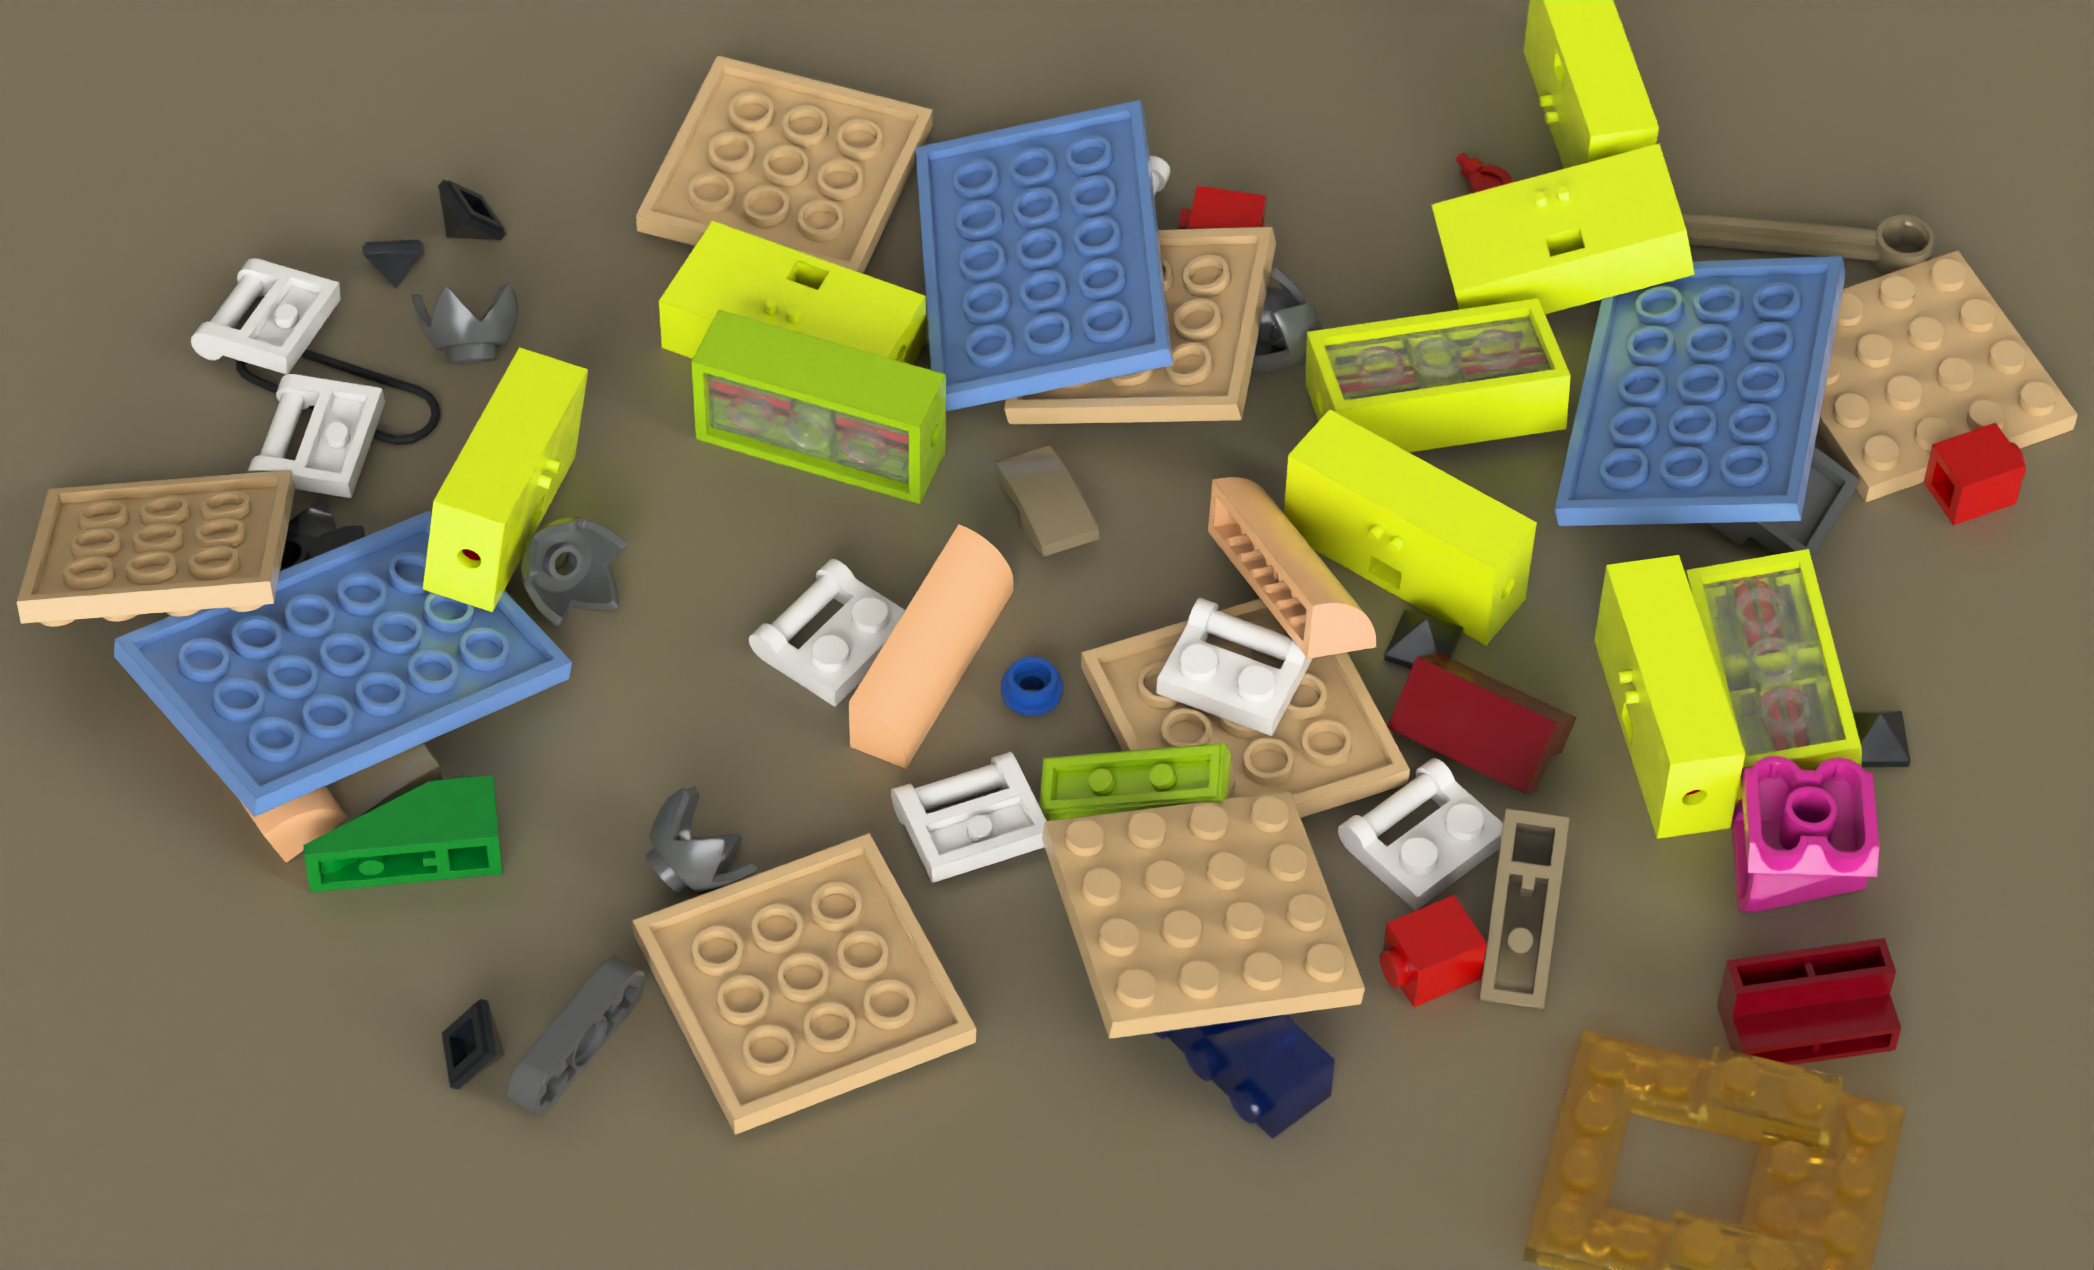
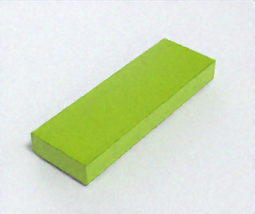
M1225 743L1043 758L1039 807L1046 821L1197 802L1223 803L1224 799H1228L1231 752Z

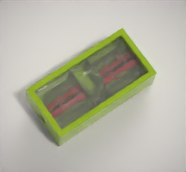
M718 310L691 361L696 440L916 504H921L946 453V374L722 310Z

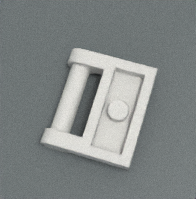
M252 258L238 272V284L211 321L203 322L192 335L191 345L196 353L208 360H218L223 355L283 374H289L340 302L339 282ZM264 296L241 330L235 329L255 299Z
M298 374L284 375L276 392L279 404L260 455L255 456L251 460L247 473L292 470L294 488L297 490L352 498L385 405L383 389ZM310 405L315 406L296 459H285L302 410L307 409Z
M830 559L816 572L817 580L771 625L764 623L749 636V644L754 653L763 661L836 707L863 680L905 610L857 580L850 569L841 561ZM833 598L844 605L799 649L788 643Z
M1203 598L1197 599L1183 633L1157 678L1156 694L1272 736L1303 679L1312 658L1307 659L1291 637L1218 611L1219 606L1217 603ZM1209 634L1283 660L1284 663L1278 669L1209 644L1206 640Z
M1012 752L992 757L990 765L914 788L909 783L891 789V799L897 818L902 825H905L932 883L1044 847L1042 834L1044 823L1047 821ZM993 789H1000V791L988 794L970 801H966L951 807H947L929 814H926L925 812L927 810L937 808L952 802H956Z
M1432 758L1416 770L1415 779L1363 817L1354 815L1338 827V835L1345 848L1416 911L1500 849L1503 823L1455 781L1452 772L1444 762L1437 758ZM1430 798L1440 806L1438 810L1388 847L1377 838Z

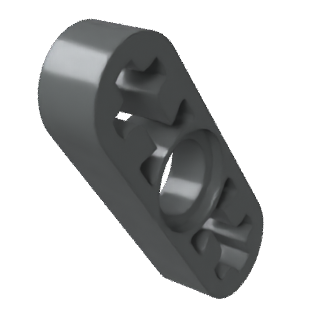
M616 956L606 959L520 1061L509 1082L507 1090L508 1099L537 1116L546 1114L633 1010L644 988L645 973Z

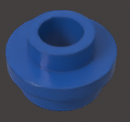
M1029 656L1018 659L1005 672L1001 680V697L1004 703L1012 711L1021 715L1039 716L1046 714L1058 706L1063 696V681L1060 674L1049 661L1040 657ZM1027 689H1036L1038 691H1027Z

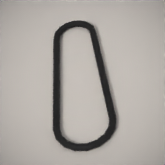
M307 349L301 355L303 358L416 394L425 399L431 407L429 422L421 430L410 435L396 436L376 429L373 438L396 445L410 444L425 438L436 428L440 419L439 403L432 393L422 387ZM236 360V369L242 378L276 394L278 385L250 373L245 367V362ZM310 405L308 409L313 410L315 406Z

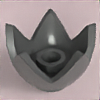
M1275 266L1271 276L1280 283L1283 289L1267 288L1251 372L1273 373L1290 369L1295 364H1305L1307 332L1322 330V324L1317 321L1316 309L1308 296L1296 282Z
M509 283L500 286L491 306L480 321L466 308L455 292L449 287L445 286L442 289L432 319L427 312L422 296L411 295L422 330L436 350L448 351L449 364H473L495 361V347L508 343L516 325L518 303L515 291L512 290Z
M568 517L552 521L540 528L525 547L521 560L524 587L537 609L557 627L561 626L572 607L589 610L617 609L619 607L618 592L609 563L627 548L628 542L609 528L581 517ZM567 552V557L563 564L555 569L556 558L561 553Z
M696 786L687 790L685 788L678 790L662 805L650 833V839L655 847L646 854L647 860L656 873L678 894L688 886L697 893L714 891L741 881L759 870L753 863H749L735 871L726 873L742 840L740 835L690 837L693 815L700 796Z

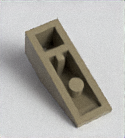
M1508 808L1505 810L1479 1001L1544 1010L1570 817Z

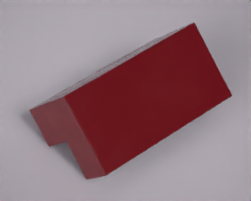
M1434 653L1416 657L1387 727L1507 786L1528 794L1537 790L1551 756L1562 753L1577 717L1441 653Z
M1885 938L1727 960L1717 1007L1737 1072L1742 1073L1896 1050L1901 1025L1890 995L1896 970Z

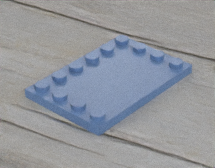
M1141 100L916 148L931 370L946 374V412L1173 365L1147 127Z
M1843 256L1694 261L1695 275L1602 299L1554 508L1558 525L1596 526L1801 521L1846 276Z
M430 511L280 571L274 604H264L258 609L245 612L234 611L226 607L201 609L195 614L182 617L169 616L115 638L114 658L254 817L569 680L572 661L505 590L493 612L423 590L432 517Z

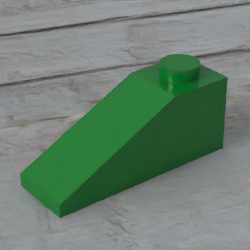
M460 775L451 779L428 781L304 844V859L310 892L503 874L494 775L478 777Z

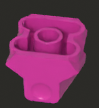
M1770 756L1757 761L1751 769L1742 768V798L1735 806L1732 817L1737 907L1739 912L1755 913L1864 890L1868 877H1877L1879 838L1873 772H1865L1859 764L1845 758L1828 759L1822 762L1816 770H1801L1795 762L1785 757Z

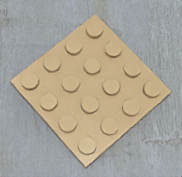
M717 55L636 214L637 231L696 246L710 223L715 221L864 274L916 163V148L924 146L933 126V109Z
M1272 227L1158 230L1173 365L1006 399L1004 411L1009 425L1242 420L1276 247Z
M1958 250L1843 289L1817 433L1837 462L1860 480L1856 489L1865 502L1923 483L1932 444L1996 422L2008 441L2015 443L2019 448L2074 430L2078 414Z
M292 470L48 489L17 599L21 624L40 622L45 626L56 627L69 624L75 619L103 617L108 621L119 622L132 619L138 614L166 612L171 616L182 617L195 614L201 609L229 607L234 611L245 612L258 609L264 604H274L295 494Z
M1261 599L1220 610L1223 613L1289 636ZM1188 620L1081 652V669L1121 750L1131 751L1225 743L1231 752L1228 799L1291 791L1300 818L1404 786L1409 782L1410 768L1347 652L1312 658L1303 679L1272 736L1156 694L1157 678L1183 633ZM1209 634L1206 640L1209 644L1278 669L1284 663L1283 660Z
M1291 791L1224 799L1223 803L1197 802L1054 820L1044 823L1042 841L1109 1039L1361 1004L1365 986Z
M870 833L632 920L633 935L735 1135L976 1043V1027Z

